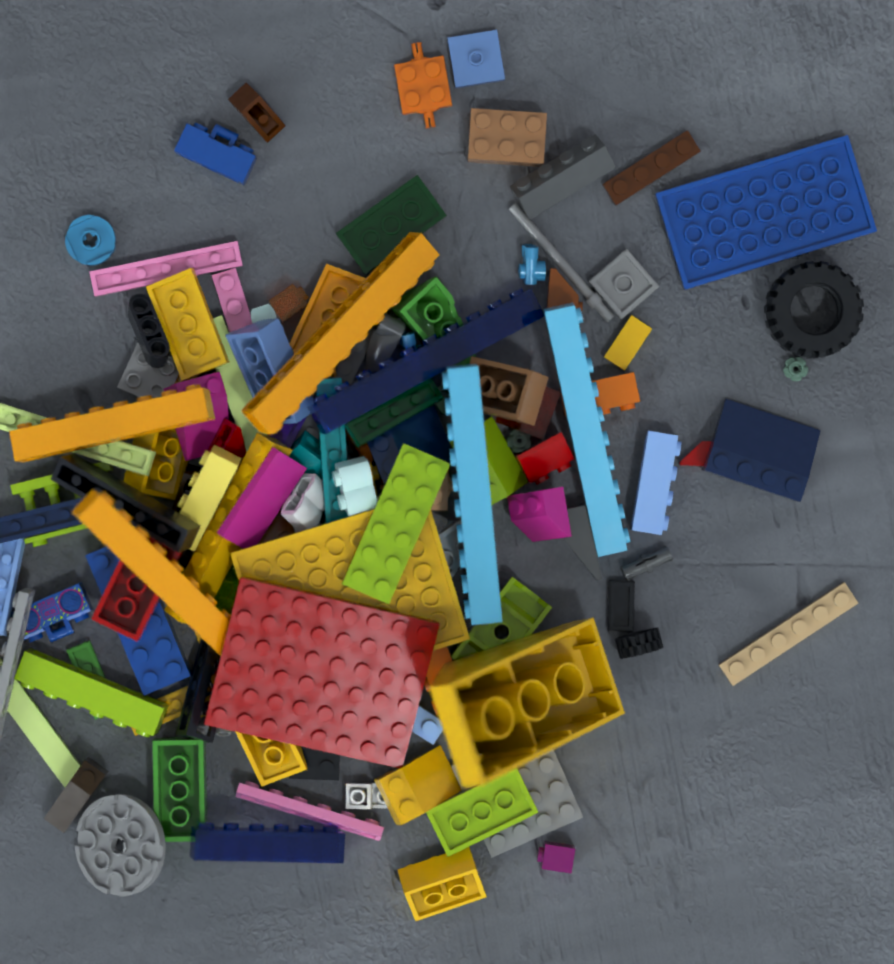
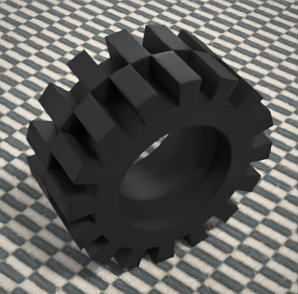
M659 628L641 630L615 638L620 659L635 657L664 648Z

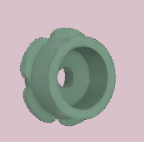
M801 357L787 359L783 368L784 375L792 381H800L808 373V367L805 365L806 361ZM795 366L798 367V371H794L793 368Z
M514 429L510 432V437L507 438V445L509 448H512L513 452L523 453L524 450H528L531 447V435L526 430ZM520 438V439L522 440V442H521V443H518V442H517V439Z

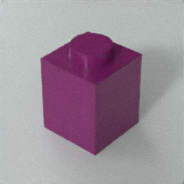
M544 841V846L538 849L537 862H541V869L572 874L575 846Z

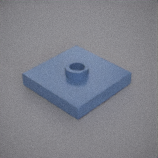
M497 30L447 38L455 89L505 81Z

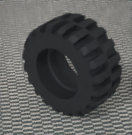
M809 261L788 269L774 281L772 288L766 296L767 303L764 306V314H766L767 320L765 323L767 328L771 330V337L774 341L777 340L780 343L782 349L792 352V355L814 359L839 352L852 342L851 339L857 335L860 330L859 324L863 321L862 307H864V301L860 299L859 292L861 291L859 286L854 285L852 282L853 278L849 273L845 274L842 272V268L837 265H829V262ZM810 286L821 287L827 290L834 298L837 307L836 319L832 326L818 334L807 333L799 329L795 325L790 312L794 296L803 288Z

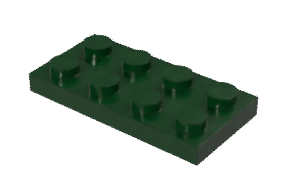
M416 175L342 228L336 235L366 275L376 268L409 232L423 234L447 217V215L420 177Z

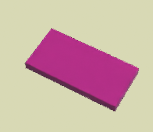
M273 447L217 533L243 549L257 545L307 468Z

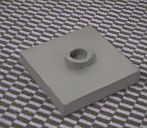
M628 249L624 250L588 281L620 320L659 288V285Z

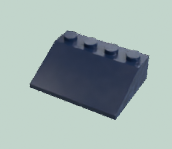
M420 370L407 371L366 383L347 391L356 416L359 417L424 379ZM434 405L368 442L384 485L403 443L450 463L449 449L452 448Z
M725 399L702 470L796 502H801L809 479L821 430Z

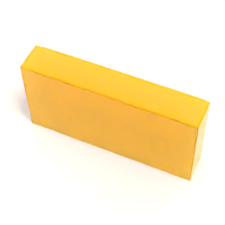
M631 315L604 355V358L625 371L652 328Z

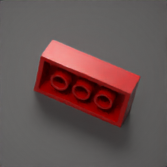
M150 536L147 540L152 545L156 542L167 552L164 557L169 562L173 559L178 563L183 551L177 553ZM119 560L91 620L138 642L141 640L160 598Z

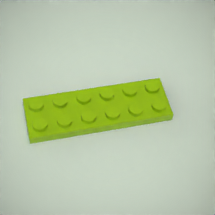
M405 443L402 444L343 579V585L384 603H390L450 463Z

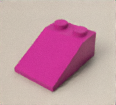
M220 372L175 383L163 389L164 392L176 390L179 393L186 391L185 387L200 384L201 388L210 390L215 420L175 428L185 461L202 457L205 450H208L224 418L229 420L227 394Z

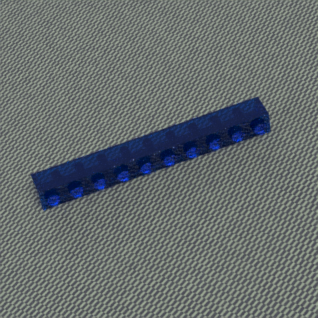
M521 287L509 293L510 298L504 302L501 299L487 305L489 310L481 314L479 311H476L466 316L467 322L458 325L456 322L444 328L445 333L439 337L433 334L423 339L424 345L416 349L414 345L400 352L401 357L393 361L392 357L378 364L379 369L373 372L370 369L356 375L358 380L349 384L348 381H345L334 387L336 392L328 396L326 393H323L313 398L314 404L307 408L320 433L327 434L446 370V366H453L544 317L545 315L532 289L523 291Z

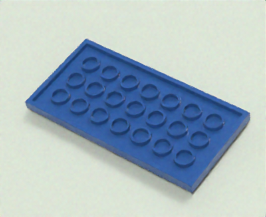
M848 135L655 193L684 290L877 232Z

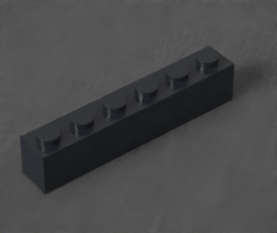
M75 453L60 457L52 474V481L82 498H85L92 489L99 494L104 491L115 501L112 506L117 511L123 509L132 518L129 523L136 528L139 525L151 538L177 553L191 548L200 529L199 524Z

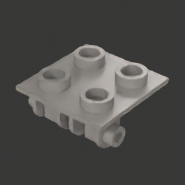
M137 343L117 388L137 397L149 395L152 398L162 397L163 389L175 384L179 375L173 357H168V362L165 366L153 368L146 362L140 345ZM157 350L152 351L155 355L163 354Z

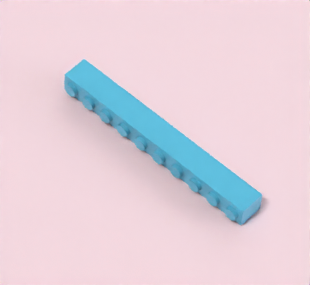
M573 302L543 309L597 556L601 557L628 551L626 543L630 542L628 528L622 527L621 519L625 518L623 505L617 504L616 495L620 494L617 479L612 480L611 470H615L612 455L607 456L605 446L610 445L607 431H602L600 422L604 421L602 407H597L595 397H599L596 382L591 383L590 373L594 372L591 357L586 358L584 348L589 347L585 332L581 333L579 323H583L581 309L575 308Z

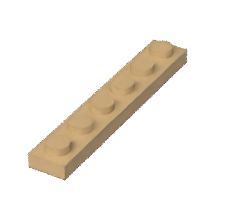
M842 582L718 665L731 685L734 686L857 605L858 601L846 583Z

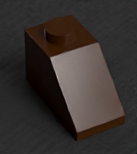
M247 83L228 99L267 143L285 127V124L262 97Z

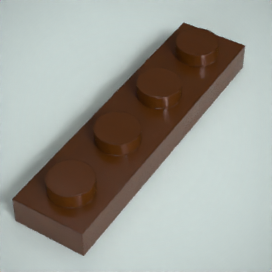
M687 130L611 178L602 186L615 206H617L701 151Z

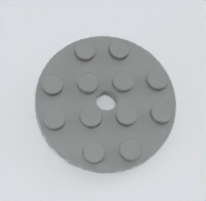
M126 794L105 796L89 805L82 814L76 829L78 831V845H75V852L84 876L95 888L105 894L110 893L124 897L147 889L160 874L166 853L164 831L156 814L146 803ZM118 839L124 840L123 852L117 848Z

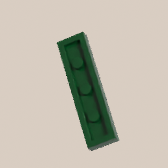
M428 377L348 422L345 428L359 448L440 402L444 397L432 378Z

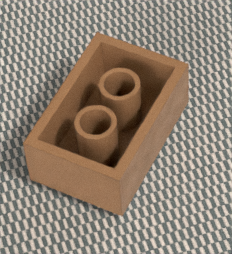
M471 108L468 162L540 167L544 164L547 113Z
M472 356L470 364H477L479 368L483 413L535 426L549 377L532 370Z

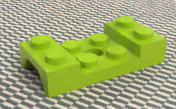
M511 576L500 590L502 622L474 625L468 633L470 640L460 642L451 654V657L456 660L532 635L552 609V606ZM498 625L508 627L509 634L506 638L499 639L494 635V630Z

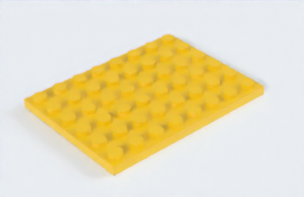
M374 509L230 553L238 580H240V576L437 621L440 623L433 651L470 640L431 510L389 604L342 584Z

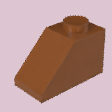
M550 268L546 308L573 302L575 308H580L582 313L583 302H578L579 295L555 268Z

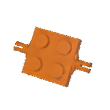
M417 42V47L415 43L411 44L414 59L405 63L395 64L394 67L403 115L424 114L425 128L430 129V123L432 128L436 127L433 112L441 108L451 107L453 104L444 56L424 57L422 42Z

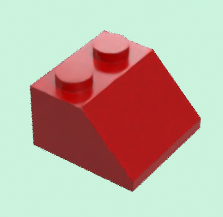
M562 432L515 456L528 482L532 483L535 481L536 485L549 479L548 473L555 469L560 473L571 467L570 461L574 460Z

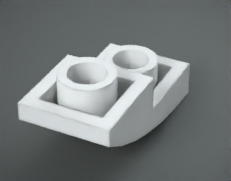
M375 782L346 783V809H388Z

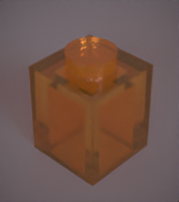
M294 284L270 299L269 303L282 322L285 323L306 308V300L309 297L301 286L296 289Z

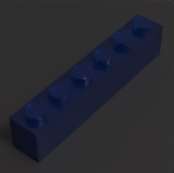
M199 822V826H191L190 857L196 861L344 864L345 833L338 830V826L324 825L323 829H313V825H298V829H289V825L274 824V828H264V824L250 823L249 828L239 827L238 823H224V827H214V823Z

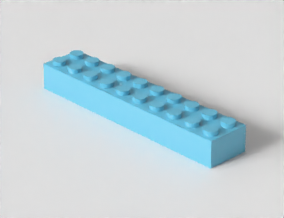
M477 364L446 366L447 372L442 373L443 388L449 389V398H444L446 415H451L452 423H447L449 441L453 440L454 448L449 449L451 466H456L457 473L452 474L453 491H458L459 499H454L456 517H461V524L456 525L458 543L463 542L464 549L459 550L461 568H466V575H461L463 594L468 593V600H464L466 619H471V625L502 622L479 368Z

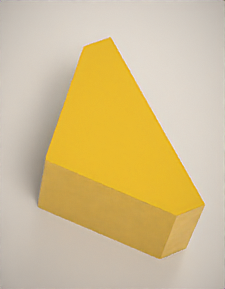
M594 618L565 623L448 662L443 665L429 687L462 787L484 785L625 714Z

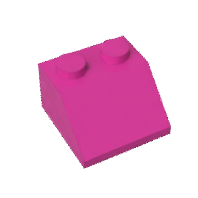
M563 487L519 493L507 497L511 521L532 542L572 537Z

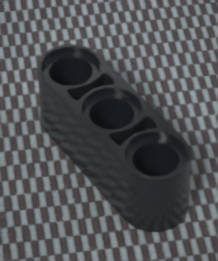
M135 294L129 301V321L148 365L153 368H161L168 362L170 350L168 340L150 298L145 294ZM142 307L145 309V311L139 312L136 311L134 308ZM149 328L152 329L154 332L146 333L143 330ZM159 350L163 352V354L155 355L152 353V351Z

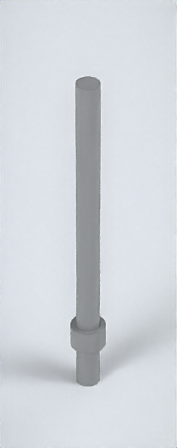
M516 203L513 204L508 210L587 299L586 303L591 309L595 308L608 323L615 316L602 302L603 298L598 292L594 293L537 226L529 220L523 210Z

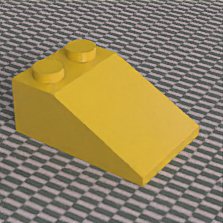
M236 732L261 787L307 770L308 767L301 746Z
M441 745L404 763L403 767L395 768L374 779L396 825H403L462 791Z

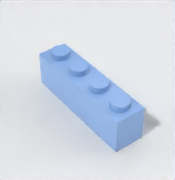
M646 431L630 530L662 535L663 530L667 531L669 516L665 515L666 507L671 506L673 491H669L670 483L675 481L677 475V466H673L675 456L680 455L682 443L678 441V435Z

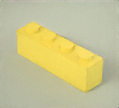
M216 445L213 446L211 452L205 450L199 464L203 465L200 473L194 472L188 484L192 489L189 495L183 494L177 506L181 508L179 514L200 525L191 548H189L192 551H195L242 459Z

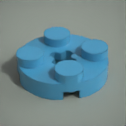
M84 215L78 217L70 224L65 237L66 249L70 256L81 264L96 266L107 261L116 250V234L109 222L103 218L94 215ZM87 234L97 236L98 240L95 241L94 247L84 244V241L87 240Z

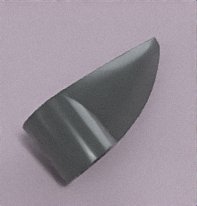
M386 313L384 314V319L373 326V333L366 356L368 383L378 380L405 329L406 324L404 321Z

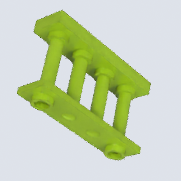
M104 462L94 464L106 472L114 470L111 464ZM52 475L10 485L12 494H20V498H23L26 511L36 509L33 495H35L34 490L41 488L48 492L51 505L61 503L57 490L60 487L58 483L51 480ZM74 493L75 499L82 498ZM84 524L66 527L46 534L33 535V537L26 538L24 541L25 544L32 543L33 547L48 544V538L87 529Z

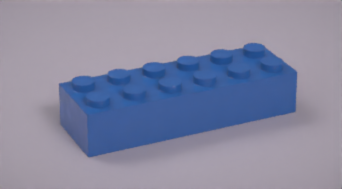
M108 547L85 555L101 595H103L120 560ZM161 599L141 640L137 642L118 633L143 695L188 678L192 674L170 617L164 611L165 605Z

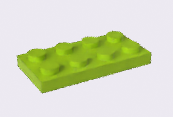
M517 768L484 785L474 786L426 812L447 857L539 813Z

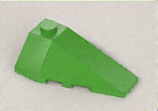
M433 277L409 290L402 297L401 301L394 307H391V309L400 320L405 322V326L414 332L419 341L424 344L445 368L446 366L470 364L471 357L476 356L463 329L461 317L458 316L454 306V299L437 277Z

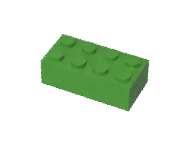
M192 737L155 738L153 740L154 813L163 828L165 842L206 841L208 837L205 741Z

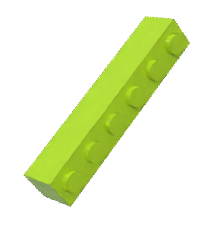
M33 648L24 651L14 678L20 681V685L27 689L34 690V688L44 691L43 695L49 698L57 699L59 697L66 700V704L73 708H86L90 710L89 713L98 718H104V716L113 720L112 723L119 727H132L136 729L135 732L144 737L154 736L159 732L169 707L167 703L143 695L138 691Z

